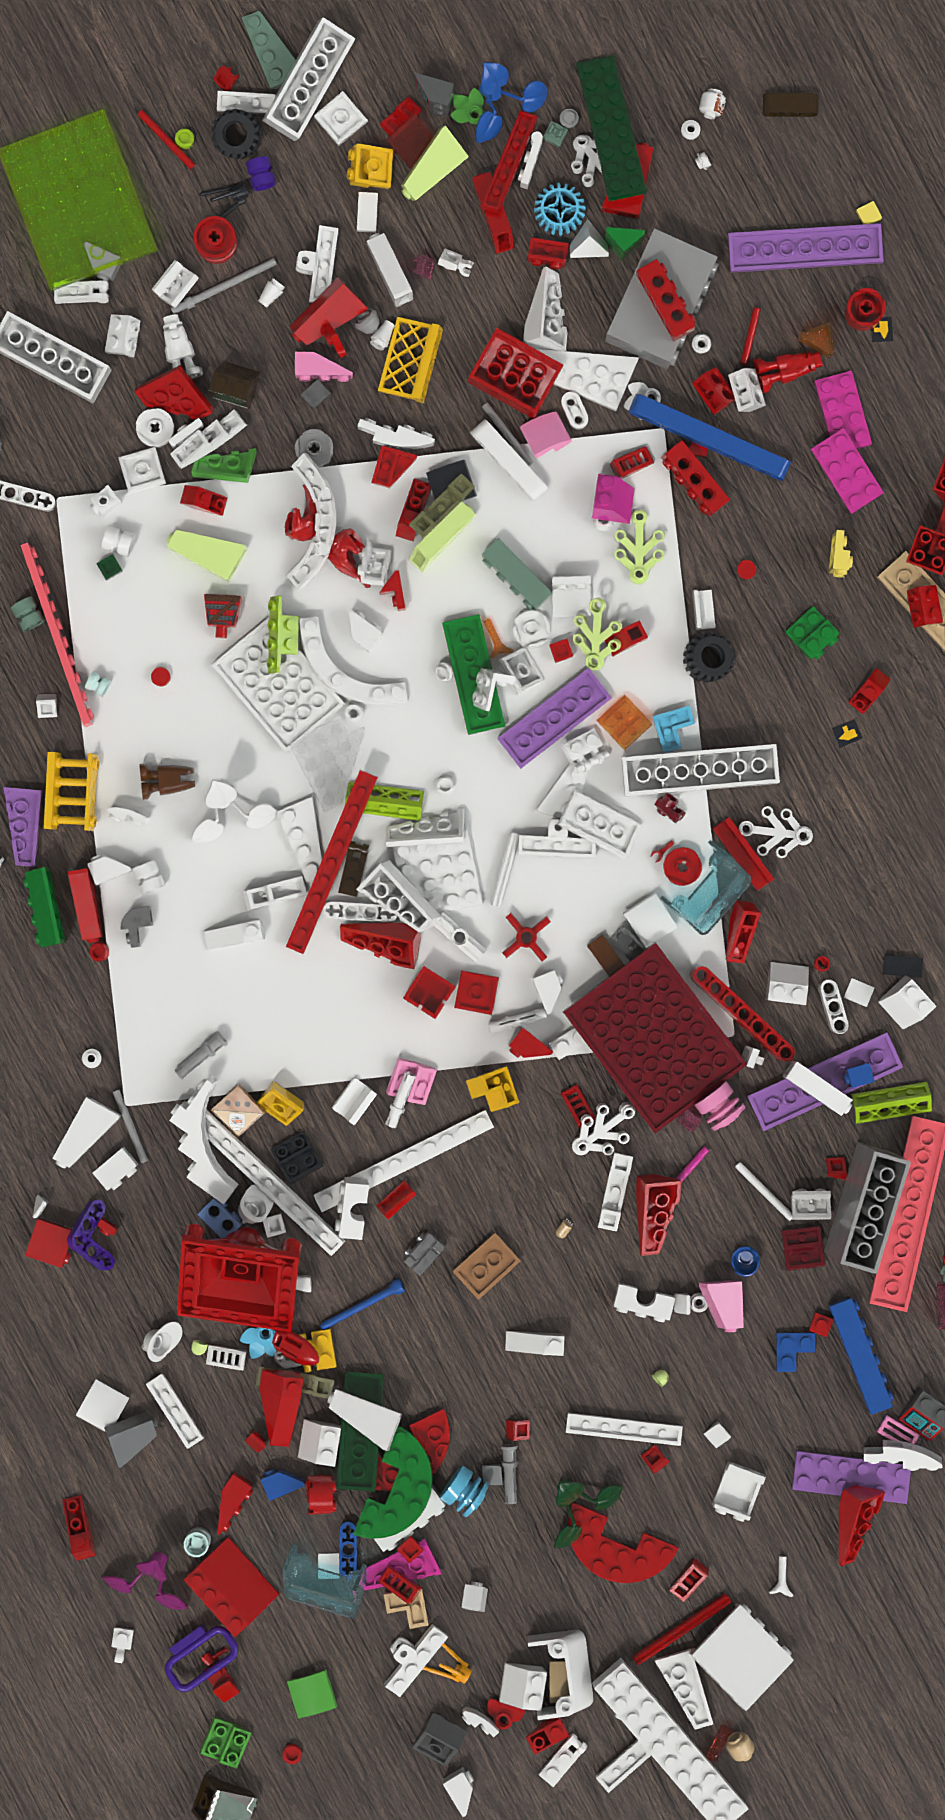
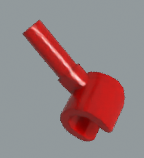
M671 840L659 851H653L651 856L654 853H658L660 859L656 862H659L662 859V855L674 845V842Z
M225 1647L213 1655L206 1652L201 1657V1660L206 1665H211L217 1657L228 1652V1649Z

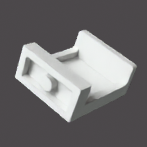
M728 1461L712 1502L713 1507L716 1508L715 1511L723 1515L730 1513L734 1515V1519L742 1522L745 1519L750 1521V1514L761 1484H764L765 1475Z

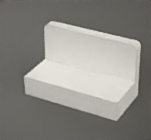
M693 590L692 597L696 630L715 629L712 590Z
M354 1077L334 1103L332 1109L355 1125L377 1094Z

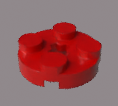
M685 847L674 849L664 860V874L675 885H689L699 878L702 871V863L697 853L692 849ZM685 861L688 869L680 872L677 864Z

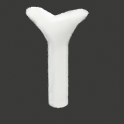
M779 1556L778 1583L769 1591L770 1594L781 1592L786 1596L793 1597L786 1584L787 1556Z

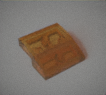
M626 695L621 697L597 719L600 726L624 751L652 726V723Z

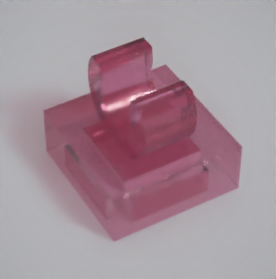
M419 255L418 259H413V262L417 265L416 269H411V272L423 279L431 280L435 261L426 255Z
M693 1106L683 1112L676 1121L690 1132H693L702 1122V1119H700L702 1115L700 1113L697 1116L692 1113Z

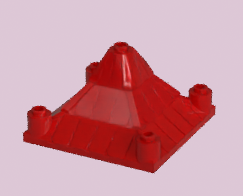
M199 1224L187 1225L181 1240L177 1315L291 1332L295 1312L294 1305L301 1243L295 1238H288L283 1241L281 1250L265 1244L261 1235L250 1227L238 1229L227 1235L226 1238L206 1240L203 1239L205 1232L203 1227Z

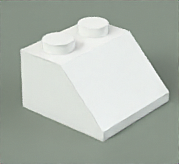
M770 962L765 1000L806 1005L809 967Z
M906 975L877 1001L902 1029L923 1020L936 1007L920 987Z
M304 1419L298 1458L315 1464L335 1467L341 1425Z
M505 1663L499 1701L521 1709L541 1711L547 1672L542 1666Z

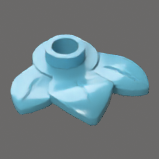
M259 1327L249 1328L242 1334L240 1341L250 1344L249 1352L252 1359L260 1357L265 1352L271 1357L274 1356L276 1349L272 1344L275 1330L267 1329L269 1331L268 1336L262 1334V1331L266 1328Z

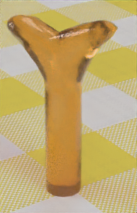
M491 619L483 621L494 643L490 658H495L499 653H512L514 650L508 648L500 641Z

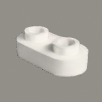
M575 392L565 393L562 397L561 405L569 424L574 429H583L588 423V415L582 401ZM568 400H573V401H574V405H572V406L568 405V404H567V401H568ZM580 417L582 422L576 423L575 418Z

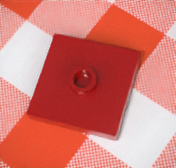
M461 970L454 1008L492 1015L499 977Z

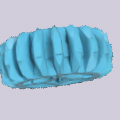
M557 183V188L554 189V186L551 184L549 186L550 191L544 188V195L538 194L540 200H535V205L538 207L534 208V213H539L535 216L536 220H541L539 226L546 225L545 232L551 228L552 235L555 234V230H558L559 236H562L563 230H565L566 234H570L569 228L575 231L577 229L575 224H582L579 218L585 217L582 211H585L586 207L581 205L584 203V199H578L581 193L573 194L575 187H571L568 190V184H565L564 188H560L561 184ZM556 196V202L554 204H549V206L544 207L545 203L550 198ZM562 196L569 198L574 205L565 203ZM559 201L562 209L561 217H559V212L557 209ZM575 212L569 221L563 223L565 215ZM545 213L555 216L557 223L551 221Z

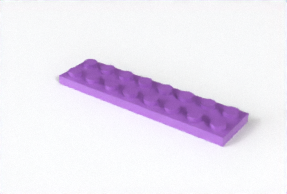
M881 223L728 233L730 273L879 264L884 262Z
M886 1032L807 1069L843 1094H846L864 1085L851 1088L849 1084L846 1085L843 1076L846 1073L845 1068L870 1063L875 1081L903 1068ZM786 1078L747 1096L763 1131L823 1104Z

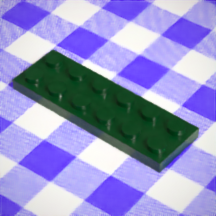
M345 1372L344 1392L382 1406L384 1374ZM343 1418L341 1423L337 1489L376 1492L379 1446Z

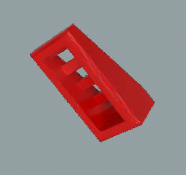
M644 446L612 460L610 467L615 476L623 479L654 464V461L647 447ZM640 453H642L645 463L642 462L639 456ZM632 457H635V459H636V461H637V463H638V466H636V464H635V462H634V460H633ZM626 460L628 461L631 469L628 468L625 462Z
M577 1084L560 1093L579 1129L582 1125L579 1118L588 1113L593 1121L596 1120ZM577 1092V1096L570 1100L567 1099L568 1096ZM581 1099L582 1102L573 1107L571 1106L572 1103ZM583 1106L586 1108L578 1112L577 1114L575 1113L576 1110L580 1109ZM585 1119L584 1123H588L590 1119Z
M694 1558L672 1584L669 1591L684 1602L706 1579L709 1573L708 1568ZM688 1575H692L696 1580L694 1581ZM683 1580L688 1582L691 1586L689 1587L688 1585H686L683 1582ZM681 1586L684 1590H686V1592H682L677 1587Z
M390 1565L378 1581L408 1605L413 1603L422 1589L420 1585ZM392 1573L394 1575L389 1583L386 1582ZM397 1578H399V1583L396 1587H394L393 1585L395 1581L397 1580ZM404 1583L407 1584L404 1590L400 1591L402 1585ZM412 1588L411 1594L409 1596L406 1595L409 1589Z

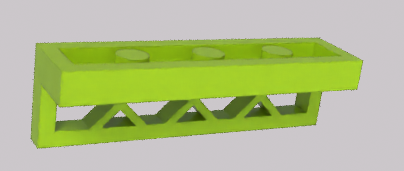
M348 781L345 804L355 782ZM374 785L372 792H379L381 795H370L363 814L421 820L424 791ZM397 794L399 798H391L390 795ZM409 797H419V802L411 801Z
M927 1082L851 1094L856 1124L932 1111L931 1092ZM927 1101V1105L917 1106L919 1102ZM901 1105H907L905 1109H898ZM882 1108H888L886 1112H879ZM864 1111H869V1112H870V1113H868L867 1115H864V1116H860V1113H859V1112H864Z

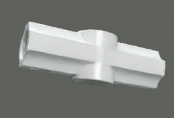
M443 912L433 926L473 961L477 962L486 949ZM463 932L465 940L462 943H457L454 940L455 933Z

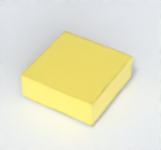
M874 201L856 210L863 225L873 224L882 219Z

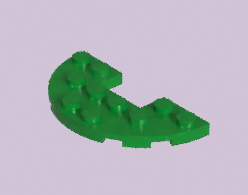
M400 1426L397 1427L389 1451H385L382 1462L399 1468L387 1502L383 1504L367 1498L353 1535L371 1539L396 1535L417 1521L429 1502L433 1486L429 1457L417 1438Z

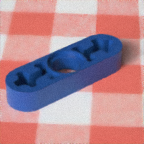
M346 1520L341 1524L339 1530V1572L343 1577L351 1578L357 1570V1536L353 1535L354 1531H351L350 1539L343 1541L342 1538L346 1539L347 1532L343 1531V1529L350 1525V1528L355 1531L356 1524L351 1520ZM345 1544L353 1546L354 1551L351 1554L343 1552ZM346 1559H350V1567H353L350 1573H346V1570L342 1568L346 1567Z

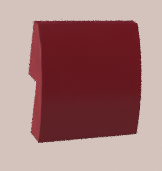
M820 1226L782 1231L786 1271L825 1267Z

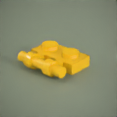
M331 1329L312 1331V1339L308 1341L313 1345L319 1356V1363L316 1364L317 1370L337 1367ZM306 1333L298 1334L306 1339ZM303 1365L304 1373L312 1371L311 1366Z

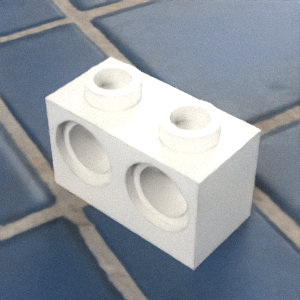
M743 368L728 375L739 412H751L766 406L756 369Z

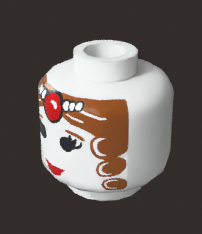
M708 89V91L702 94L699 110L704 114L705 118L715 119V117L723 114L726 98L722 95V91Z

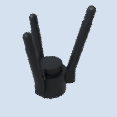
M243 183L201 192L200 196L229 191L210 198L211 202L231 196L233 201L237 200L234 205L220 215L223 218L238 206L244 204V199L248 198V193Z

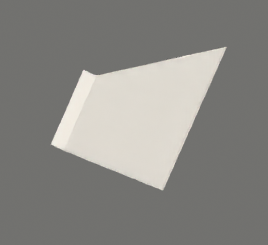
M587 219L569 246L570 258L609 257L608 244Z

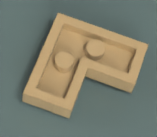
M410 1588L406 1595L409 1596L413 1589ZM422 1589L413 1603L409 1605L392 1592L384 1593L387 1614L406 1610L410 1629L429 1625Z

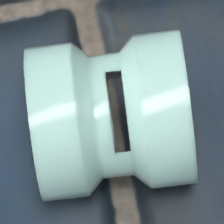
M93 671L86 682L85 688L89 691L93 690L97 695L103 697L109 688L111 680L101 678L98 673Z

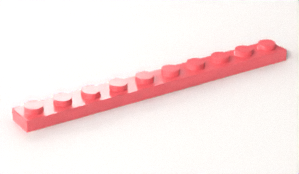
M28 543L22 544L21 548L81 721L85 727L93 725L92 719H94L91 708L87 709L85 702L88 701L85 691L80 689L79 684L82 683L78 672L75 673L73 669L75 665L72 654H68L66 649L69 647L66 636L62 637L60 630L63 627L60 619L55 617L56 606L53 600H49V586L47 582L43 583L41 577L44 576L41 565H37L35 558H38L36 549Z

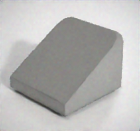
M501 1464L482 1465L483 1482L486 1481L489 1485H503Z

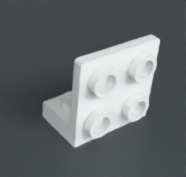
M591 576L552 577L553 618H571L579 614H584L586 617L591 616L589 609L591 601Z
M481 668L476 677L478 684L472 697L473 705L485 711H490L495 684L506 686L507 683L514 684L515 676L502 671Z

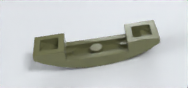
M460 474L409 526L424 538L468 496L475 486L464 475Z
M259 1366L256 1386H259L262 1369L282 1371L293 1370ZM300 1372L303 1377L301 1393L329 1398L330 1393L333 1392L334 1379Z

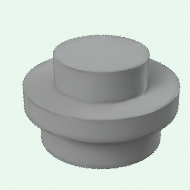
M565 109L562 111L560 123L563 127L570 129L577 125L579 116L575 110Z

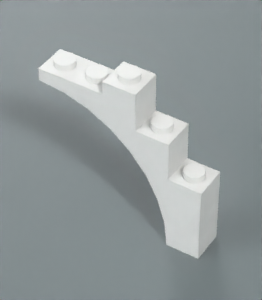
M211 1076L207 1080L204 1078L199 1084L198 1088L200 1091L197 1095L193 1094L188 1102L184 1101L181 1105L176 1104L171 1111L173 1116L169 1121L185 1131L179 1140L182 1144L178 1150L194 1160L187 1169L190 1173L186 1178L224 1204L239 1184L227 1175L217 1162L207 1138L206 1109L210 1094L218 1081L215 1077Z

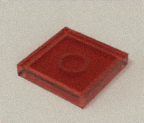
M413 114L386 141L408 168L412 169L434 136L420 119Z

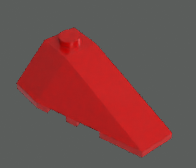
M358 923L340 925L341 941L360 950L367 949L372 951L374 956L378 958L383 956L391 960L390 963L395 966L415 969L421 933L408 924Z
M657 1174L637 1176L636 1203L641 1256L660 1253L667 1235L666 1229L669 1221H672L674 1208L680 1201V1179Z
M261 1370L259 1390L270 1446L289 1447L303 1385V1377L300 1372Z
M854 1485L842 1491L839 1503L840 1566L854 1562L864 1542L862 1539L863 1535L872 1527L870 1521L874 1513L878 1514L881 1509L885 1495L883 1490Z

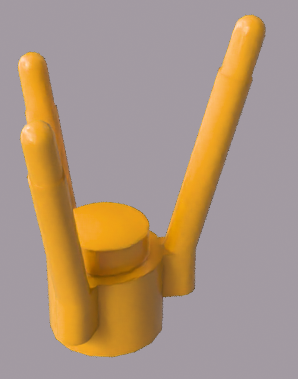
M443 1643L442 1647L460 1665L456 1664L453 1669L442 1663L439 1664L441 1668L452 1674L426 1666L423 1670L465 1684L472 1672L471 1669L467 1668L469 1664Z

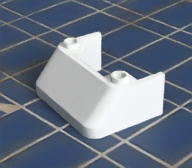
M568 1630L527 1636L528 1647L548 1644L549 1654L557 1659L565 1658L570 1695L560 1697L556 1702V1706L544 1707L541 1711H537L538 1720L570 1716L589 1707L593 1702V1691L584 1633L580 1630Z

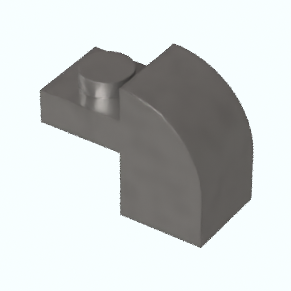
M150 906L128 911L121 921V930H129V933H126L127 944L131 945V948L141 947L138 928L153 926Z

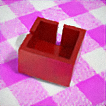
M423 966L403 999L417 1008L419 1005H422L421 1010L436 1019L445 1005L442 1003L443 999L447 1001L456 986Z

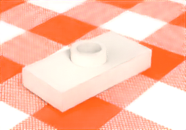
M198 418L188 426L187 424L181 426L177 430L178 433L168 440L169 444L173 449H176L198 429L202 430L204 428L203 423Z

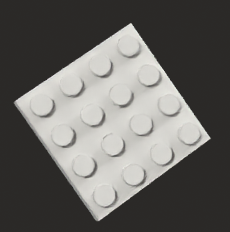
M467 829L464 830L463 842L393 847L397 869L438 913L483 904Z

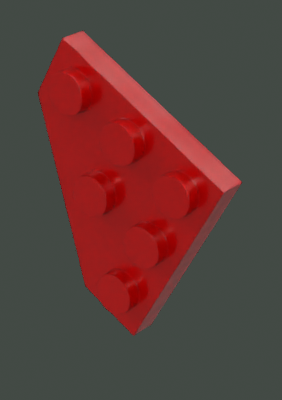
M180 365L136 387L134 391L146 407H159L168 413L188 415L190 419H202L214 411L212 405Z

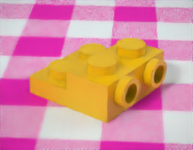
M358 143L352 149H349L348 160L351 161V168L347 170V179L350 180V185L366 188L370 186L385 189L391 188L393 149Z

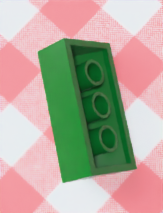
M43 867L25 872L26 877H23L25 888L29 889L30 895L27 896V901L34 913L31 915L33 926L37 928V933H35L37 945L40 944V947L44 948L66 943L51 869Z

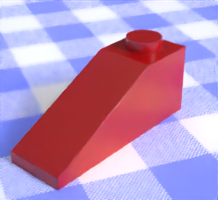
M735 901L729 922L726 951L727 962H745L761 912L753 902Z

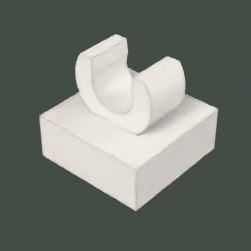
M745 1045L741 1057L747 1063L746 1066L754 1068L755 1063L763 1064L765 1058L758 1056L760 1050Z

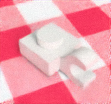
M446 248L438 262L439 265L446 269L454 271L459 269L460 273L466 277H469L471 271L465 267L471 269L473 266L472 261L462 259L463 255Z
M114 1627L111 1647L117 1648L115 1662L122 1663L124 1661L125 1649L131 1650L134 1629Z

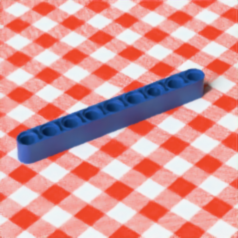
M635 394L628 412L635 417L777 480L784 481L791 462L785 458L641 394Z

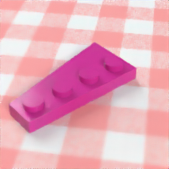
M426 1539L418 1541L424 1548V1551L410 1564L397 1551L356 1571L363 1590L384 1587L378 1581L389 1565L411 1580L441 1575L442 1572ZM392 1573L386 1582L389 1583L394 1576ZM397 1578L395 1583H399L400 1579Z

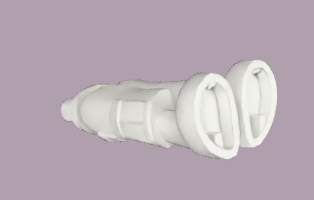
M178 314L164 317L165 325L163 329L167 362L172 363L173 368L179 365L181 366L180 360L183 359L186 373L191 380L202 376V368L195 366L192 361L195 355L194 349L188 339L183 323L179 321Z

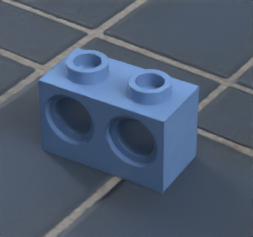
M213 1198L197 1215L220 1238H226L227 1235L236 1231L242 1225L240 1222L242 1218L235 1211L231 1213L226 1208L228 1206L226 1202L222 1204ZM211 1206L219 1208L220 1213L218 1216L210 1214L209 1209ZM224 1220H231L233 1228L230 1230L225 1229L223 1226Z

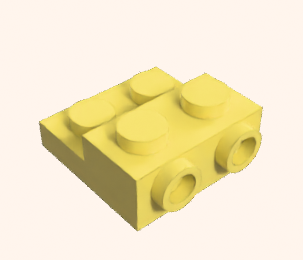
M836 530L832 535L828 573L838 578H844L853 563V556H850V551L844 550L847 544V536H844L843 530Z

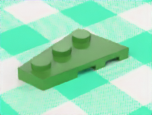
M256 448L249 449V452L244 453L234 451L230 455L221 456L220 454L204 456L194 462L191 472L192 477L248 483L257 454Z

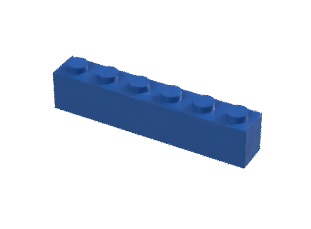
M848 1296L828 1304L868 1412L873 1415L893 1407L891 1401H894L890 1389L886 1390L884 1383H887L886 1377L883 1372H879L877 1366L880 1365L877 1354H873L870 1348L873 1347L870 1336H866L864 1329H866L865 1322L857 1314V1311L860 1310L857 1301L852 1300Z

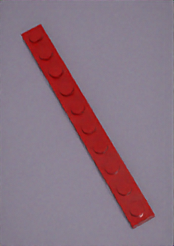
M363 770L359 771L287 942V948L304 954L377 781V776Z

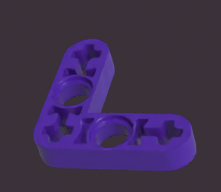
M90 1200L68 1235L67 1243L71 1249L97 1269L110 1270L115 1264L114 1257L90 1238L105 1213V1204L101 1200ZM94 1205H97V1206H96V1208L98 1209L97 1212H94V1211H95V1208L93 1207ZM85 1219H88L90 1222L87 1230L83 1227ZM75 1237H78V1241L81 1244H76ZM89 1246L94 1248L93 1256L88 1255L87 1250ZM98 1257H100V1258H102V1259L106 1258V1263H107V1265H104V1261H103V1260L97 1259V1258H98Z

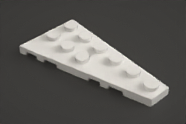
M536 349L564 365L554 383L555 386L569 392H575L583 398L614 411L619 406L639 359L638 357Z

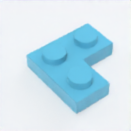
M690 705L652 717L663 754L682 748L677 729L695 724Z

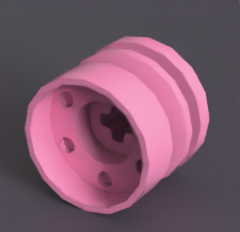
M726 1081L694 1104L701 1115L708 1112L711 1113L706 1120L707 1123L716 1120L711 1126L713 1131L729 1125L746 1108L743 1103L734 1107L740 1100L738 1097L732 1100L728 1099L733 1090Z

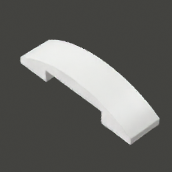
M614 1152L598 1228L617 1231L633 1156Z

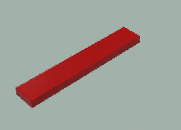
M519 111L482 201L481 209L495 214L500 213L538 120L537 115Z

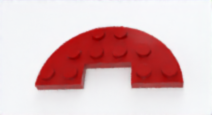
M444 1408L409 1424L413 1435L429 1457L432 1475L444 1460L449 1445L450 1429ZM379 1451L376 1490L391 1491L399 1468L382 1462L383 1457Z
M576 1502L571 1504L570 1508L576 1521V1526L579 1525L582 1528V1533L578 1540L571 1544L573 1550L586 1568L603 1579L617 1583H634L649 1579L661 1572L672 1561L679 1549L678 1546L645 1532L642 1533L636 1549L601 1535L608 1516ZM568 1515V1525L571 1526L572 1521Z

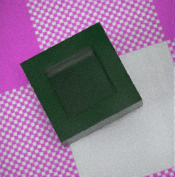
M113 554L96 563L106 581L123 572Z

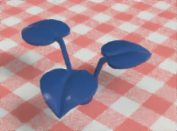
M483 62L479 92L486 97L485 102L489 104L492 112L485 111L480 116L476 127V142L482 143L493 139L502 128V118L499 115H495L496 109L491 101L498 100L501 94L523 101L522 109L524 111L534 112L544 104L547 98L548 88L541 81H532L525 87L523 97H519L500 88L507 83L509 77L508 70L504 66L495 62Z

